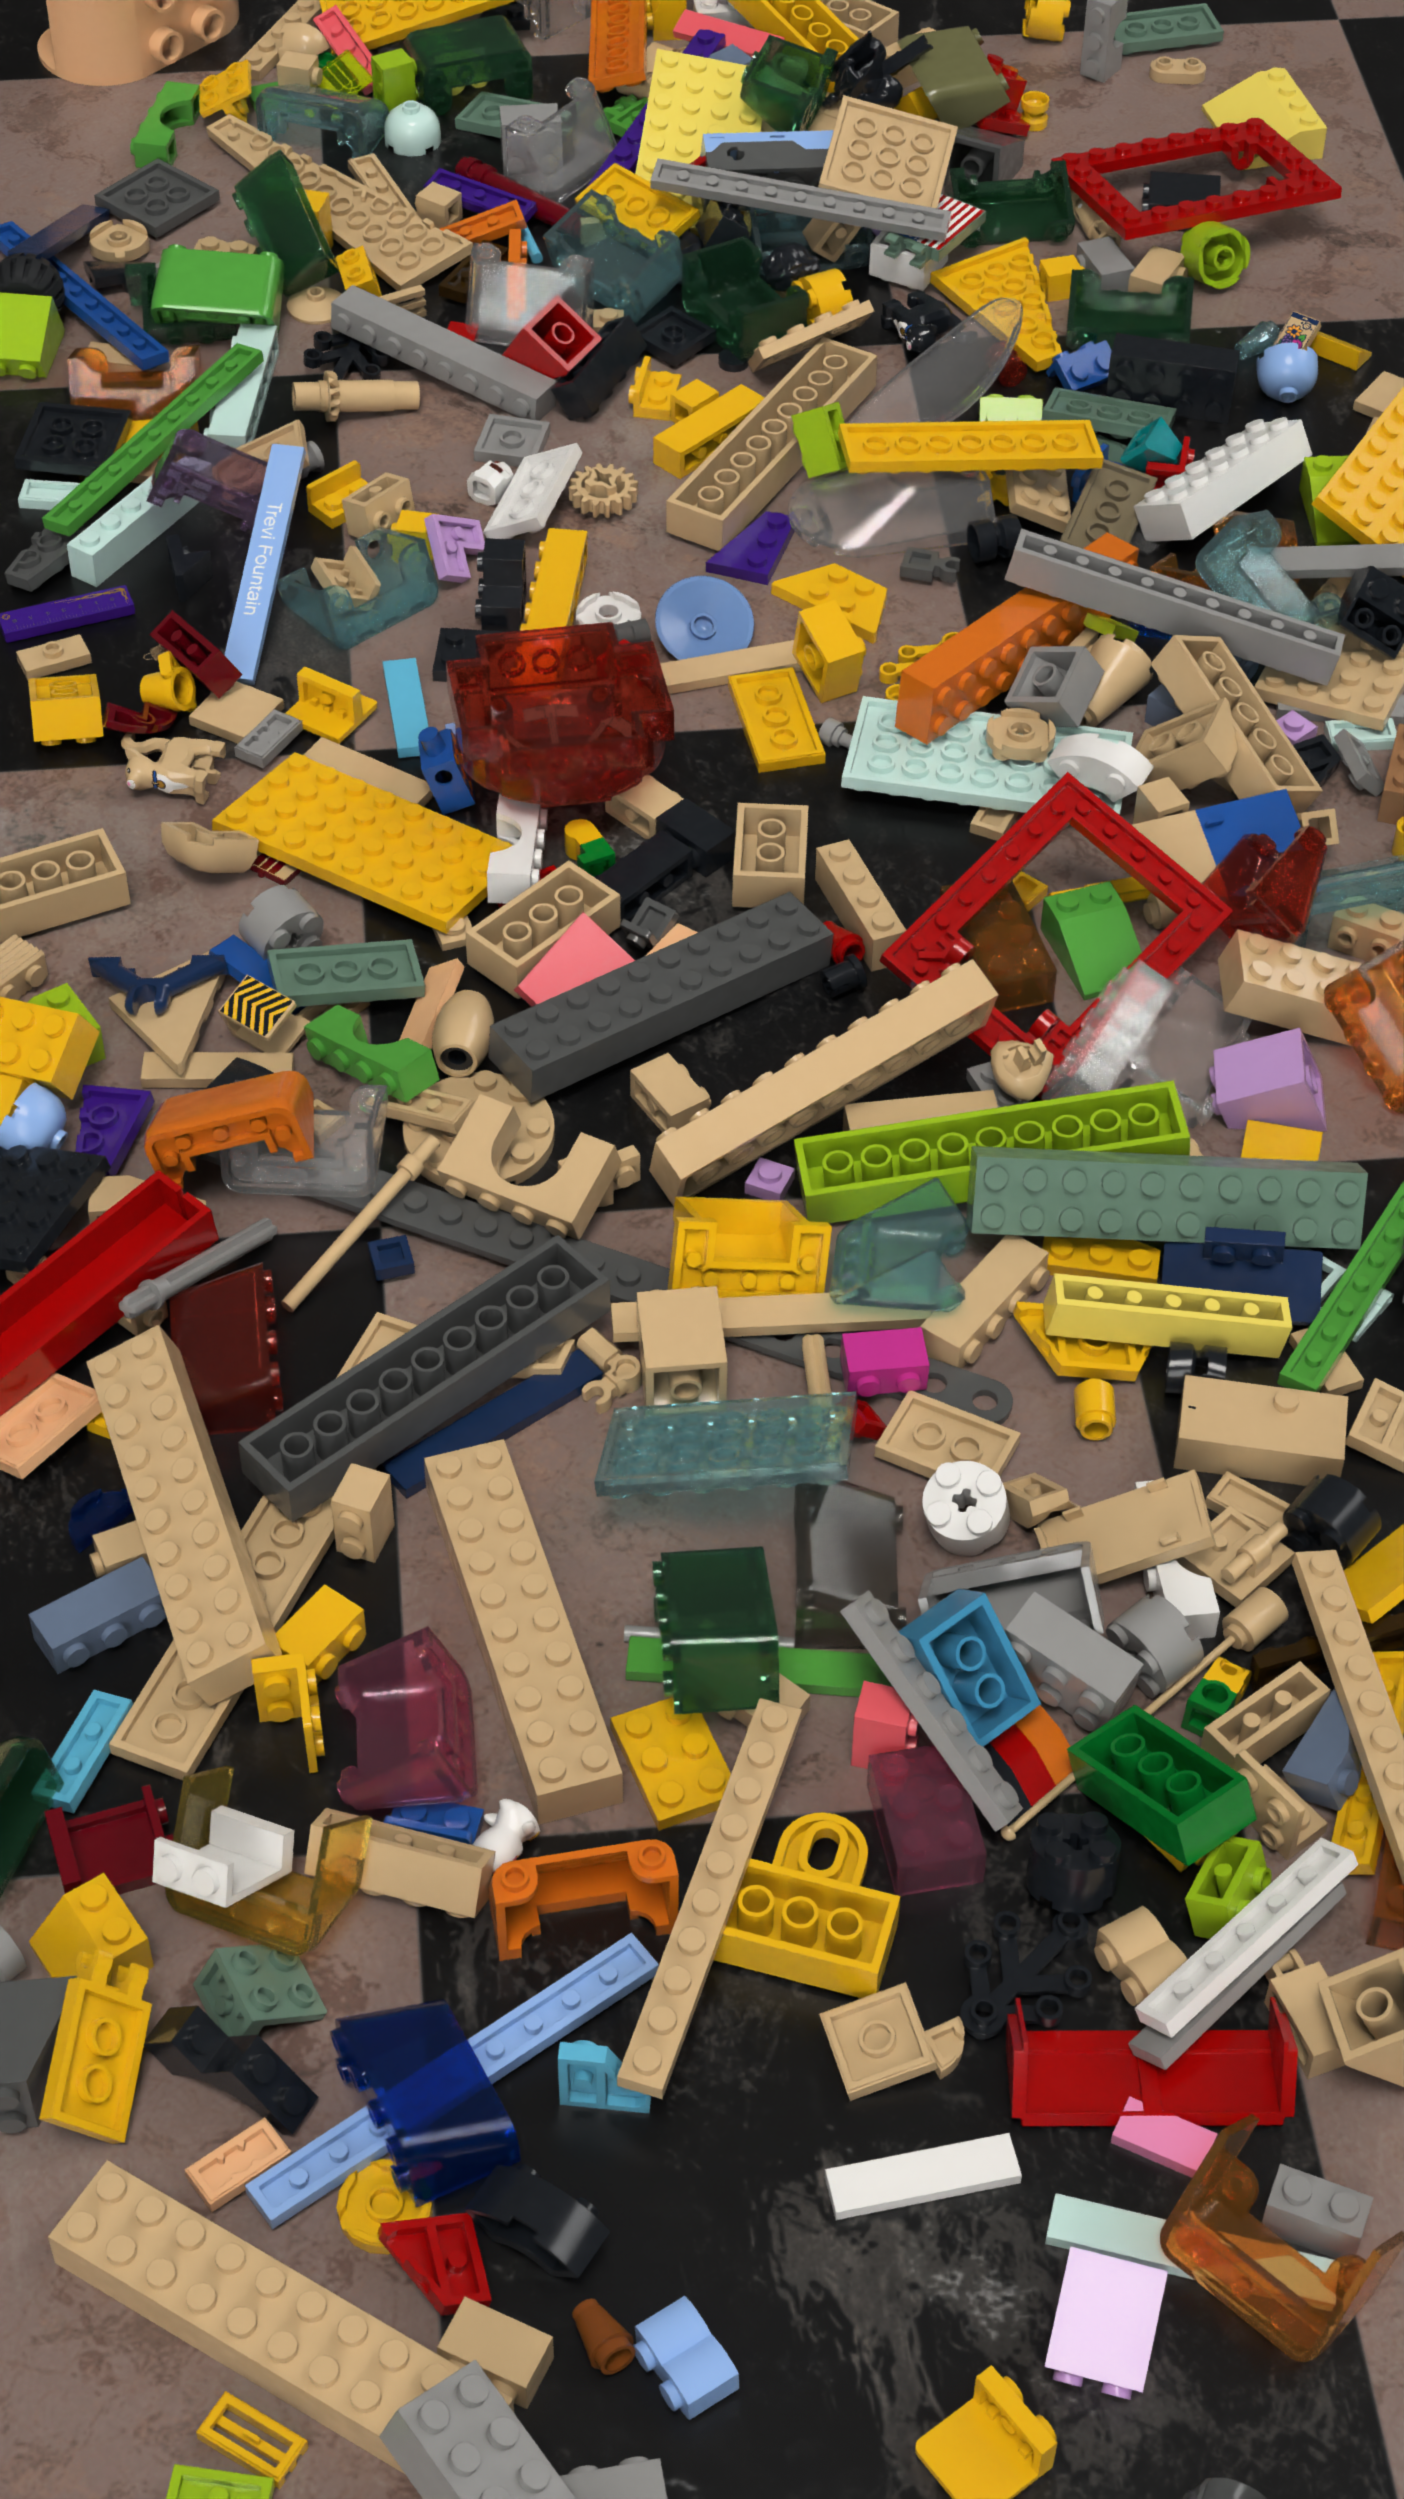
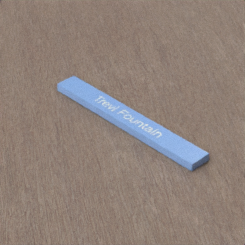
M272 444L225 650V656L243 674L237 682L245 685L255 686L306 456L304 447Z

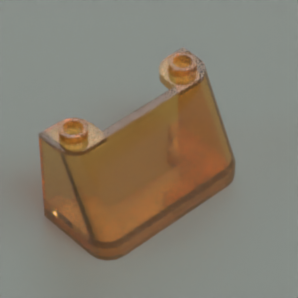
M184 345L176 348L170 356V370L109 372L107 357L101 350L92 347L75 348L67 359L71 405L131 410L132 421L153 419L200 377V345Z

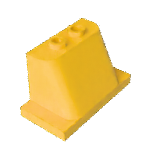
M675 1196L673 1211L674 1233L668 1290L696 1286H717L719 1298L825 1292L832 1226L828 1222L808 1221L787 1200Z

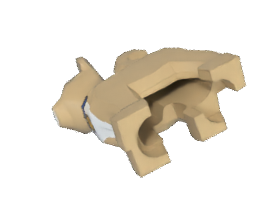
M126 733L121 740V746L128 758L125 776L129 788L142 791L153 787L169 794L194 796L197 803L205 804L209 797V792L205 790L206 780L209 784H216L221 777V773L214 769L215 757L225 758V742L186 737H174L172 739L155 737L143 742H134V733ZM156 751L162 752L158 762H153L146 757V755Z

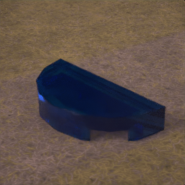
M122 1488V1492L109 1491L103 1493L102 1489H98L83 1496L72 1507L68 1528L71 1543L78 1553L93 1543L92 1535L113 1528L133 1512L127 1489Z

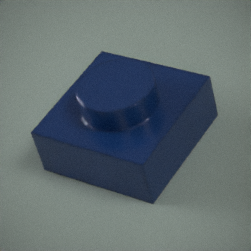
M406 1235L368 1242V1253L377 1281L415 1273L414 1260Z

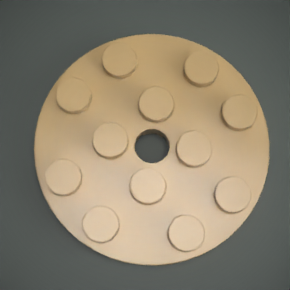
M489 1070L473 1072L465 1077L452 1076L427 1088L472 1099L475 1102L479 1095L483 1094L514 1106L521 1126L500 1164L499 1176L505 1181H514L518 1185L537 1173L549 1159L554 1147L555 1125L552 1110L544 1097L530 1103L505 1075L493 1073ZM404 1121L403 1141L404 1148L408 1154L412 1155L428 1135H432L439 1140L441 1145L423 1164L424 1170L421 1175L429 1181L444 1187L437 1169L457 1134Z

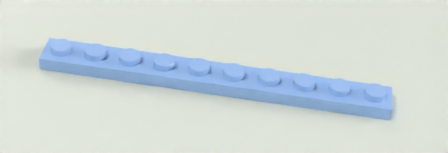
M631 1932L245 2185L246 2194L273 2230L344 2183L346 2178L356 2170L359 2173L368 2167L370 2162L380 2159L655 1977L659 1964Z

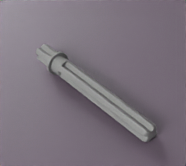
M263 1218L154 1280L146 1279L142 1281L137 1290L124 1296L123 1300L119 1302V1310L124 1312L126 1318L133 1319L149 1309H160L164 1305V1301L272 1240L273 1236L277 1234V1226L272 1224L271 1219Z

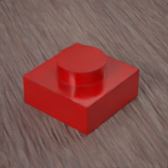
M843 1396L834 1407L844 1419L842 1422L843 1427L856 1438L863 1436L879 1441L887 1427L865 1401Z

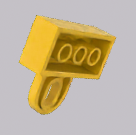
M0 997V1126L6 1115L12 1116L17 1108L14 1105L15 1101L32 1083L36 1082L46 1087L57 1097L73 1100L100 1033L80 1014Z
M812 1813L802 1816L793 1821L784 1830L772 1864L750 1859L714 1960L858 1998L867 1997L879 1992L898 1926L901 1896L862 1887L867 1868L868 1847L864 1835L855 1824L842 1816L832 1813ZM821 1838H830L838 1844L832 1866L825 1870L814 1869L808 1863L814 1843Z

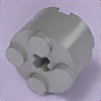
M277 885L262 892L250 903L254 909L247 917L243 913L239 922L241 937L264 960L267 959V950L322 946L320 937L324 928L323 919L294 887L288 889L285 885Z
M1149 1594L1145 1595L1112 1621L1105 1630L1110 1642L1144 1663L1137 1684L1141 1691L1149 1698H1154L1159 1693L1165 1692L1202 1662L1204 1658L1203 1647L1198 1636L1191 1641L1184 1630L1190 1623L1172 1603L1159 1595H1155L1151 1599Z

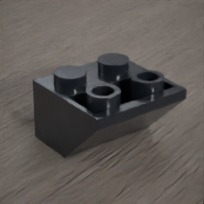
M1374 566L1356 570L1341 598L1338 626L1392 660L1395 659L1404 643V585Z

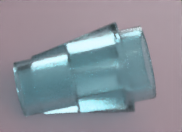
M1261 321L1235 344V350H1240L1239 358L1245 360L1246 358L1264 353L1265 349L1273 346L1280 334V330L1272 321Z

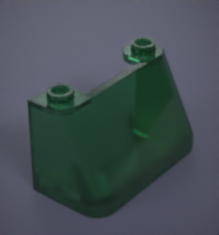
M1051 161V169L1041 174L1040 170H1034L1032 178L986 182H978L977 174L971 175L970 179L967 178L964 167L950 168L944 194L986 211V221L963 240L960 245L966 248H975L979 245L1006 244L1026 237L1029 242L1048 240L1061 242L1066 240L1072 234L1076 224L1066 161Z

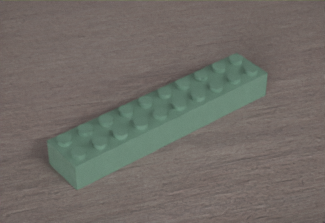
M972 1146L966 1223L971 1233L1191 1243H1204L1206 1227L1286 1232L1285 1246L1360 1249L1368 1173L1358 1163Z

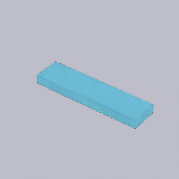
M416 658L382 661L398 758L420 756L418 736L423 729L428 727Z

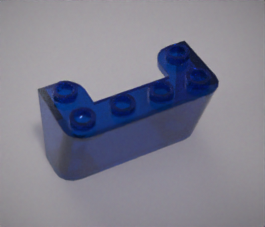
M444 1999L335 2019L336 2029L330 2031V2036L339 2056L335 2059V2063L340 2077L345 2085L353 2083L357 2093L366 2091L370 2101L366 2102V2107L376 2129L384 2127L389 2136L385 2139V2145L394 2164L390 2166L393 2181L400 2193L408 2191L416 2208L490 2175L497 2164L510 2166L521 2161L518 2138L513 2124L452 2010Z

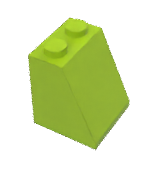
M0 292V377L17 375L27 379H34L36 377L47 378L65 333L64 325L52 296Z

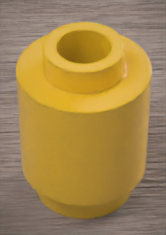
M1097 1378L1087 1379L1078 1384L1074 1389L1076 1427L1080 1430L1081 1435L1089 1440H1102L1109 1437L1116 1425L1113 1386Z

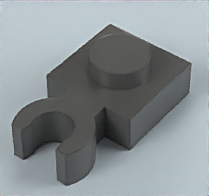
M908 546L900 566V577L932 582L935 576L945 582L954 583L956 582V574L960 570L961 559L957 557L939 558L938 551Z

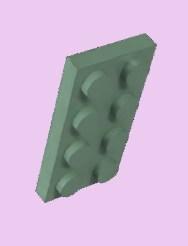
M1201 3L1128 12L1126 18L1118 25L1113 40L1123 43V55H1130L1141 51L1155 52L1165 48H1184L1197 44L1209 45L1213 42L1223 41L1224 30L1208 5Z
M1055 387L1043 409L1042 420H1090L1095 433H1108L1117 439H1127L1129 437L1133 438L1136 431L1161 416L1171 429L1175 421L1177 409Z
M412 939L267 950V964L273 988L294 1000L297 1005L296 1008L300 1006L425 997V983Z

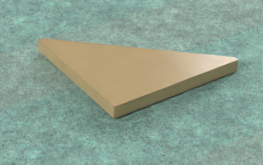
M191 960L182 963L152 978L163 977L177 970L178 967H184L190 964ZM216 975L171 997L167 1010L161 1015H156L154 1002H147L141 1005L136 1016L129 1014L125 1009L127 994L123 991L109 997L110 1007L178 1075H181L186 1069L185 1062L188 1055L193 1053L200 1037L199 1030L201 1025L207 1020L213 1007L215 993L221 988L226 975Z

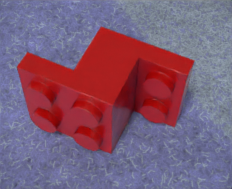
M988 54L986 58L995 74L998 75L1002 72L1010 87L1005 92L1011 102L975 124L984 130L1027 136L1030 125L1022 120V115L1017 112L1027 81L1018 75L1019 70L1003 64V58L994 54Z

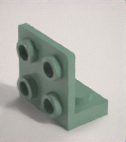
M290 1942L215 1948L193 1983L208 2016L228 2037L258 2035L263 2026L322 2020L327 2013L300 1957Z

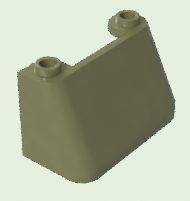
M969 26L918 33L907 35L897 41L901 49H904L924 34L928 40L927 44L933 46V49L921 55L919 60L910 63V66L941 122L958 126L957 130L967 128L1011 102L1005 92L1010 87L1002 72L998 75L995 74L980 45L984 41L977 28L971 30Z

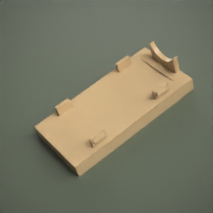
M1195 1470L1167 1479L1163 1477L1146 1483L1144 1487L1082 1508L1078 1506L1063 1511L1062 1515L1044 1520L1038 1524L1037 1528H1034L1041 1549L1073 1542H1091L1099 1584L1216 1546L1200 1479Z

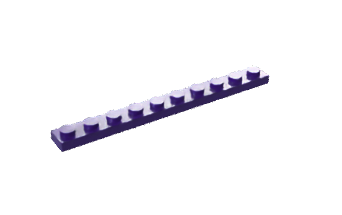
M699 29L682 53L708 58L711 54L723 49L726 44L725 34ZM647 103L587 187L613 163H617L633 173L636 172Z

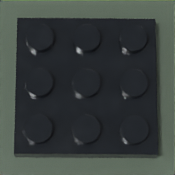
M39 402L14 457L15 468L32 472L42 471L63 475L89 476L122 447L132 423L131 410Z

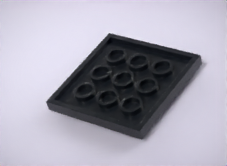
M23 1145L14 1146L9 1150L0 1147L1 1270L28 1274L35 1268L111 1168L106 1156L34 1147L27 1150Z

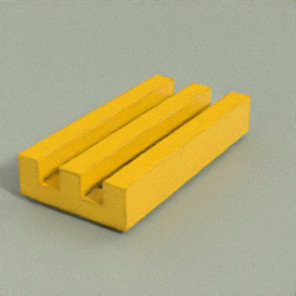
M227 2391L223 2393L196 2431L198 2440L257 2476L274 2478L275 2487L281 2489L285 2483L287 2473H292L296 2467L300 2454L303 2456L309 2448L306 2439ZM226 2410L230 2411L289 2447L288 2451L285 2454L262 2440L259 2436L223 2416ZM216 2426L217 2428L226 2432L230 2436L234 2437L235 2439L244 2443L248 2447L252 2448L253 2450L257 2451L258 2453L262 2454L263 2456L278 2464L277 2467H273L269 2463L265 2462L264 2460L255 2456L251 2452L237 2445L233 2441L219 2434L218 2432L213 2430V2428Z

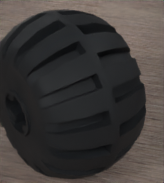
M17 253L7 256L0 261V292L52 296L60 313L65 299L64 284L59 272L53 265H50L48 260L43 257L36 259V254L27 253L24 256L25 253Z

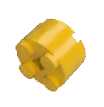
M1025 0L1024 9H1026L1025 19L1023 18L1022 36L1062 42L1065 25H1062L1063 17L1068 18L1071 1Z
M833 268L801 277L791 283L792 294L796 299L797 310L794 312L797 325L803 323L804 327H808L815 322L814 319L829 311H831L832 315H835L842 311V306L853 301L850 289L844 290L841 283L846 281L840 270Z

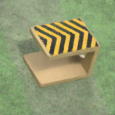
M249 975L245 976L218 1010L233 1036L261 1052L289 1053L305 1033L304 1026L307 1025L305 1021L291 1014L297 1006L294 1000Z

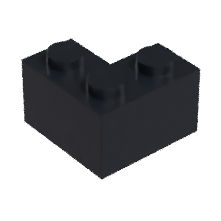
M485 538L484 552L478 551L477 571L483 572V578H479L478 597L482 599H476L475 618L481 619L482 630L504 631V634H520L527 597L525 540Z

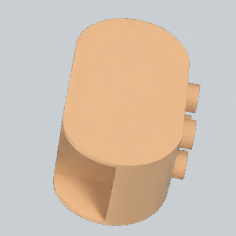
M46 0L50 28L38 40V57L43 66L51 73L73 83L91 86H113L135 82L148 77L230 33L239 20L238 0Z

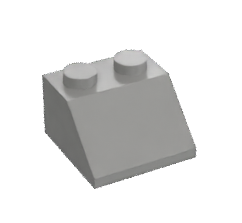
M1085 646L1030 647L1004 702L1011 708L1035 710L1040 713L1041 720L1048 724L1049 718L1055 727H1079L1104 674V670Z

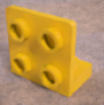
M304 1652L251 1659L260 1722H285L291 1718L302 1717L309 1773L318 1772L317 1757L325 1756L315 1669L306 1670Z

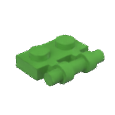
M633 94L627 97L622 96L615 101L614 106L605 107L600 110L598 116L593 119V124L598 129L608 126V131L622 138L647 103L648 98L643 97L638 101L637 97Z

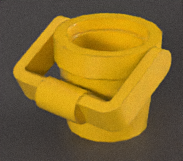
M168 650L158 655L160 671L144 675L141 679L140 696L143 703L148 702L177 712L193 711L197 707L196 686L191 672L178 663L171 651Z

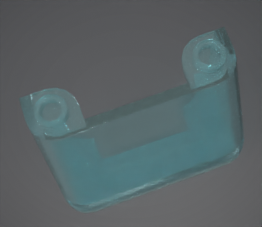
M286 84L264 88L256 98L255 103L258 130L272 136L273 141L277 139V133H286L289 129L288 122L336 131L338 144H347L353 151L352 159L372 154L384 136L385 120L389 114L386 104L376 98L301 84Z
M1268 510L1234 516L1198 553L1195 562L1196 569L1213 592L1326 629L1338 623L1341 598L1334 593L1327 592L1318 595L1310 602L1271 555V552L1281 541L1282 531L1279 523Z

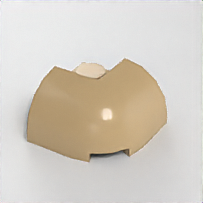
M194 822L161 823L162 843L167 853L178 862L193 870L207 873H244L251 868L255 861L259 839L243 831H210Z

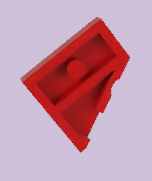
M468 2213L380 2224L377 2232L379 2240L441 2316L455 2314L464 2297L487 2307L490 2306L492 2298L473 2220Z

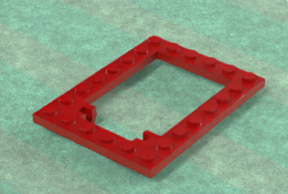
M1250 118L1247 122L1237 124L1223 123L1220 127L1211 129L1197 128L1194 132L1171 133L1168 137L1158 139L1144 138L1142 142L1118 143L1115 147L1105 149L1091 148L1089 152L1079 154L1065 153L1062 157L1051 159V170L1124 240L1192 228L1206 221L1222 222L1340 199L1342 187L1260 118ZM1222 151L1229 163L1237 170L1247 169L1253 162L1254 154H1257L1281 174L1284 180L1279 181L1274 176L1267 177L1266 184L1261 186L1260 189L1250 191L1237 190L1230 195H1211L1204 200H1185L1179 202L1178 205L1168 207L1155 206L1151 210L1140 212L1100 174ZM1244 151L1243 157L1238 160L1239 152Z
M1069 772L881 955L879 960L911 989L923 981L928 980L932 983L939 979L941 973L954 963H961L963 959L968 961L973 956L976 947L964 938L960 932L1069 824L1174 911L1178 916L1070 1026L1065 1024L1049 1009H1046L1032 1024L1029 1031L1025 1033L998 1009L993 1007L986 1025L967 1036L990 1056L991 1050L997 1042L1014 1040L1033 1045L1034 1040L1040 1038L1047 1051L1054 1055L1052 1069L1042 1091L1037 1095L1042 1101L1054 1099L1224 924L1234 911Z

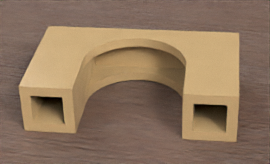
M480 1094L437 1169L444 1183L445 1190L458 1198H464L465 1195L474 1198L479 1204L491 1211L501 1209L509 1212L521 1223L531 1225L534 1222L542 1225L554 1236L559 1235L561 1238H565L567 1235L580 1240L622 1164L615 1145L581 1132L562 1167L553 1177L532 1186L511 1184L499 1176V1169L504 1154L521 1126L520 1119L514 1106Z

